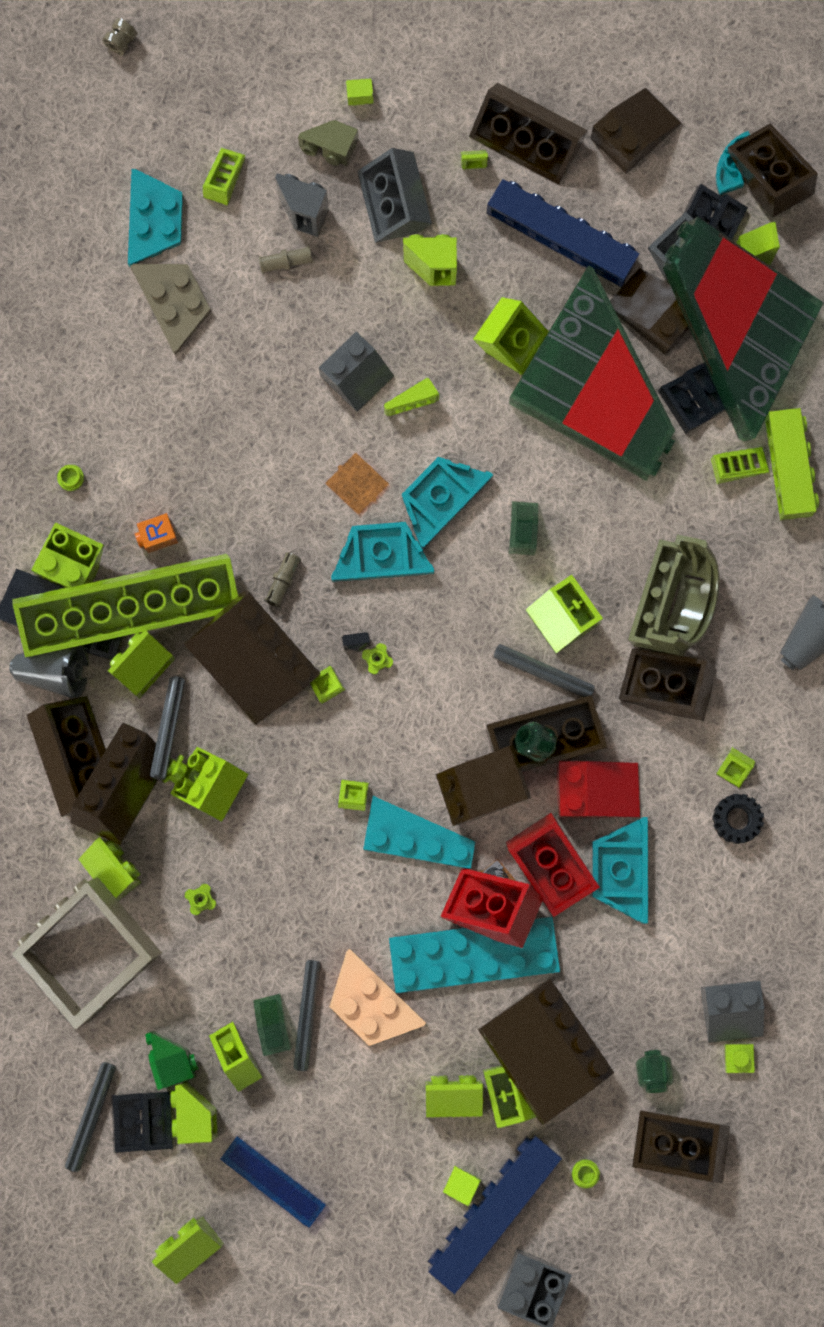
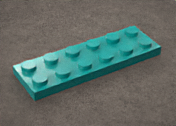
M553 917L534 920L523 948L498 942L467 928L389 938L396 993L560 972Z

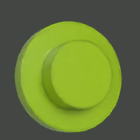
M66 465L59 470L57 481L64 490L75 491L82 486L84 474L78 466Z
M583 1159L576 1162L573 1166L572 1179L579 1187L591 1188L599 1181L600 1171L593 1161Z

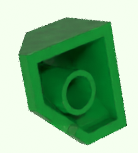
M154 1031L145 1034L147 1045H152L153 1048L150 1050L148 1058L157 1090L196 1077L195 1071L199 1070V1065L195 1054L190 1055L187 1048Z

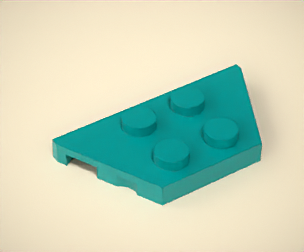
M131 169L128 241L129 267L149 257L153 258L161 254L162 251L175 248L182 243L183 193L137 169Z
M437 457L401 494L417 540L423 550L493 478L494 475L491 472L479 471L470 468L468 465L452 463L448 459Z
M406 522L356 525L351 527L346 544L331 575V581L340 582L434 574V567L425 556L423 549L412 535V531Z
M643 817L592 842V876L600 887L592 892V897L642 924H648V817Z

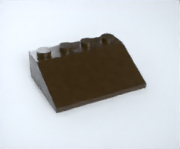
M246 590L184 644L255 725L300 693L321 674L250 592Z
M551 978L530 990L478 1029L541 1125L549 1122L615 1073Z

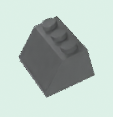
M391 148L357 171L375 243L417 234L432 224L414 152Z

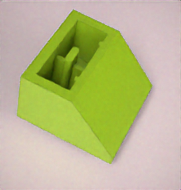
M441 234L431 238H424L422 235H411L409 238H403L404 262L429 286H456V237Z
M55 522L31 571L36 576L64 588L91 583L98 572L104 544Z
M570 575L549 589L525 610L556 654L600 625L603 620L573 575Z
M146 630L141 634L136 633L128 642L130 647L123 654L118 653L109 664L111 667L108 670L139 699L175 660L174 656Z
M196 747L188 759L187 770L184 776L174 784L170 794L222 822L245 782L248 773L228 761Z
M99 837L78 860L93 879L98 877L119 901L141 884L138 879L141 873L132 862L129 863L123 860L121 856L124 854V851L118 844Z
M502 1065L482 1070L497 1128L536 1118Z
M459 1075V1081H448V1076H431V1081H425L426 1118L483 1116V1083L481 1080H476V1075Z
M181 1082L175 1085V1091H171V1106L176 1108L177 1116L176 1120H172L173 1137H177L178 1144L214 1141L218 1137L216 1107L188 1082Z
M193 1217L177 1232L179 1234L178 1238L174 1239L171 1235L155 1250L157 1256L151 1262L176 1285L224 1244L204 1217L198 1221Z

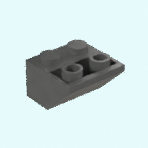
M277 173L275 179L278 196L293 228L319 237L329 211L327 190L318 183L310 182L308 184L300 181L294 175Z
M516 1249L496 1302L497 1308L541 1327H553L572 1274L544 1259Z

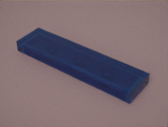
M238 1135L220 1158L221 1161L308 1228L311 1227L326 1206L325 1202Z

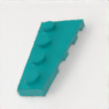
M375 796L372 797L363 850L471 869L475 841Z

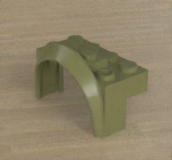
M677 534L675 542L659 539L628 641L633 646L666 654L685 656V652L702 639L712 621L719 593V567L706 540ZM691 575L695 577L703 578L704 581L686 578L685 576ZM680 582L675 606L669 620H667L678 583Z

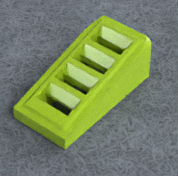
M224 148L220 149L202 187L203 198L228 205L245 160L244 154ZM224 156L231 158L227 160L236 162L235 165L223 163ZM222 168L231 171V174L219 171V169ZM216 178H219V179L225 180V181H227V182H226V184H225V183H221V182H218V181H215V180H216Z
M425 378L385 403L384 413L386 416H392L439 401V393L431 380Z
M763 447L713 455L711 458L717 484L769 473ZM757 454L760 468L755 469L752 455ZM742 457H747L749 470H745ZM733 459H737L740 471H735ZM724 461H727L730 473L725 472Z

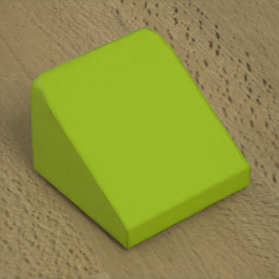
M371 78L346 80L348 106L374 104Z
M486 150L460 152L461 168L479 169L487 167L488 153Z
M732 747L716 774L740 788L753 769L755 761Z
M454 1166L443 1192L469 1206L481 1180L479 1177Z

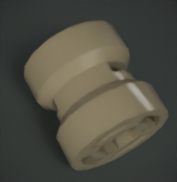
M116 18L112 24L113 30L107 32L102 41L107 48L123 56L128 49V43L134 41L138 33L128 22Z

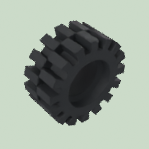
M733 794L722 799L715 807L714 815H712V820H714L713 827L717 830V834L724 838L725 841L732 842L733 844L745 843L753 840L761 832L760 829L764 826V822H762L764 813H761L760 809L762 807L755 802L756 799L753 797L749 798L746 794ZM739 808L746 812L748 823L743 829L738 830L730 826L728 814L732 809Z

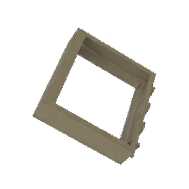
M98 877L88 882L84 879L73 888L75 894L69 899L65 897L54 907L56 912L51 917L49 915L43 917L35 925L38 929L33 934L29 932L17 942L19 947L12 953L75 1030L87 1024L162 954L159 948ZM89 896L139 956L81 1010L31 949L84 898Z

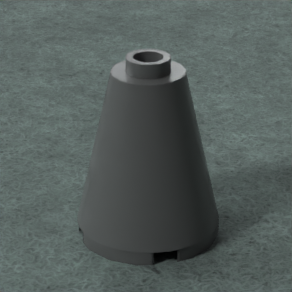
M814 595L807 601L780 651L783 655L781 661L792 671L796 667L802 670L824 654V602Z
M82 645L25 657L24 653H20L11 660L9 671L16 681L73 698L80 697L86 688L88 677L82 678L83 666L89 667L87 651Z

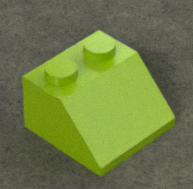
M501 297L473 340L487 354L520 375H523L550 332L522 301Z

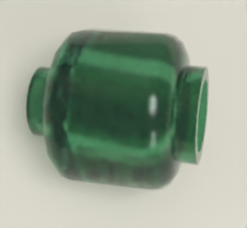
M529 722L517 731L515 736L516 748L523 756L536 762H543L555 752L557 738L555 732L538 722Z
M649 1050L644 1052V1057L636 1061L638 1084L641 1088L646 1089V1093L668 1091V1087L674 1082L670 1057L661 1055L660 1050Z

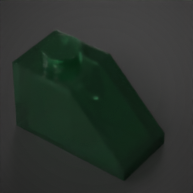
M512 501L508 554L535 556L538 533V503Z
M281 994L253 1000L257 1031L263 1056L291 1050L293 1047Z

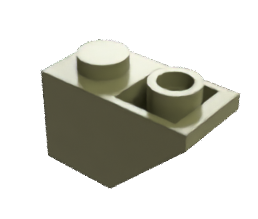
M336 120L300 132L298 136L299 147L305 154L316 156L319 147H321L325 160L335 166H339V164L347 166L359 140L358 129Z

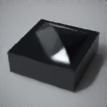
M369 633L343 635L344 650L351 649L356 652L365 650L370 646Z

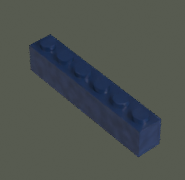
M502 179L487 204L486 214L621 288L637 263L640 253L636 252L633 246L614 240L612 235L606 231H598L592 228L582 218L576 219L570 216L560 206L548 204L540 195L526 192L514 181L508 182Z
M535 1134L531 1139L526 1136L516 1148L519 1154L513 1161L510 1158L505 1161L499 1169V1172L502 1174L496 1183L491 1180L481 1192L484 1196L478 1205L473 1203L463 1215L466 1220L462 1226L458 1228L455 1225L445 1239L448 1243L442 1251L437 1248L429 1257L427 1262L431 1265L428 1267V1272L454 1295L561 1161V1156Z

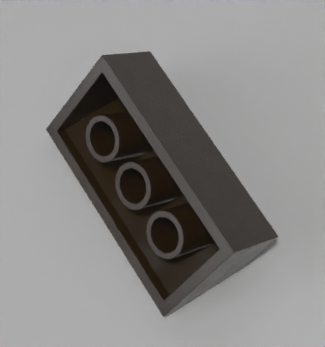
M497 82L487 91L469 137L559 185L578 153L588 130Z
M592 695L487 724L485 729L492 752L508 746H514L522 772L608 748ZM529 722H531V723H532V722H535V724H536L535 726H537V727H539V728H538V729L533 728V727H534V723H533V726L531 725V726L528 727L527 729H525V728H523V727H525ZM522 730L525 731V732H524V733H525L524 735H526V736H524V737L521 736V735H522V734H521V733H522V732H521Z
M87 696L43 704L26 715L61 817L71 815L72 805L106 751Z
M122 722L72 805L71 824L120 846L122 845L158 780L150 776L156 742L148 733Z

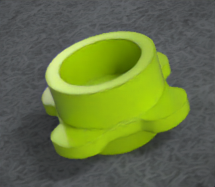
M383 643L377 644L371 650L366 649L362 652V658L367 661L368 671L371 674H377L379 670L385 667L390 668L393 665V659L388 656L386 652L387 647ZM375 657H380V660L376 661Z
M179 755L175 760L170 759L166 779L162 780L163 783H166L168 780L177 783L184 776L187 770V765L182 762L184 756Z
M201 884L200 888L195 890L188 889L185 892V898L189 900L190 912L193 915H199L201 911L206 909L212 910L216 906V901L212 899L210 894L211 887L208 884ZM199 897L203 898L202 902L198 901Z

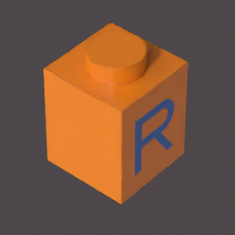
M167 513L137 523L139 532L135 533L139 547H145L148 553L178 543Z

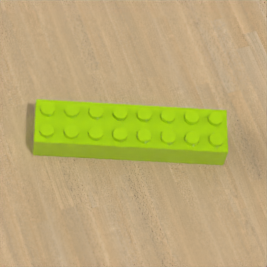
M227 554L16 598L13 599L12 604L25 657L140 633L144 630L149 631L213 617L238 596L231 559Z

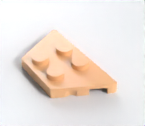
M351 949L347 950L329 1007L355 1033L371 1046L423 1027L426 1024Z

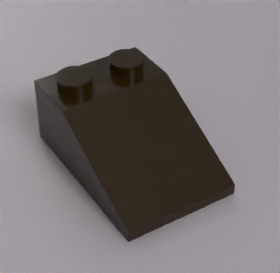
M644 88L602 117L593 126L590 139L627 174L672 133L681 122L647 88Z
M771 123L728 147L730 156L756 201L772 218L815 194L818 173Z
M641 268L633 274L606 304L608 309L665 356L693 325L682 300L685 293Z
M632 648L619 700L678 717L704 721L717 669L708 660Z
M513 745L435 774L453 826L480 819L531 798Z
M640 1110L632 1167L707 1182L723 1183L730 1126Z

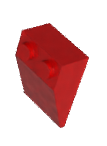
M602 761L558 762V819L640 817L638 763Z
M552 813L506 841L509 852L533 888L544 898L543 902L553 917L600 888Z
M462 868L440 917L498 942L523 948L544 898L530 884Z

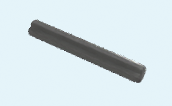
M499 644L494 652V658L581 697L593 695L594 685L509 647Z
M179 676L169 678L150 772L151 778L156 780H164L167 776L185 685V679Z
M307 960L305 964L293 1065L294 1070L307 1071L309 1069L321 963L316 960Z
M102 1062L65 1163V1168L69 1171L78 1172L81 1169L116 1070V1066L111 1063Z

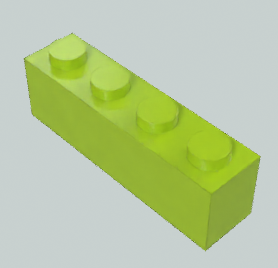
M801 408L770 411L765 417V425L780 520L812 517L816 509L819 508L818 494L814 493L812 485L815 482L814 468L809 466L808 457H811V446L809 441L806 442L804 432L807 431L806 417L802 416Z

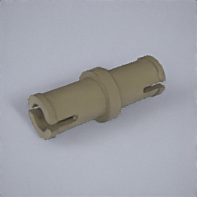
M307 246L306 248L292 251L284 249L278 254L260 256L259 263L261 272L265 273L285 268V271L291 270L292 266L313 263L310 246Z
M289 552L285 553L278 572L273 574L272 579L274 581L264 599L266 603L280 608L288 587H291L293 584L292 578L299 562H301L300 557Z

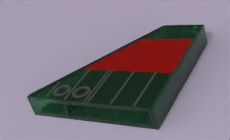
M696 217L688 222L685 221L678 229L677 236L679 237L665 254L667 260L663 270L735 432L740 440L748 441L756 438L824 302L699 217Z
M588 265L512 392L509 404L647 481L650 475L655 477L659 471L662 462L658 460L664 452L668 455L674 445L675 440L672 439L675 429L594 268Z

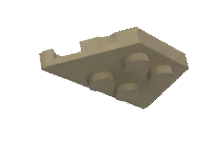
M188 264L131 265L130 267L173 353L177 354L186 340L197 330V326L201 321H204L211 312Z

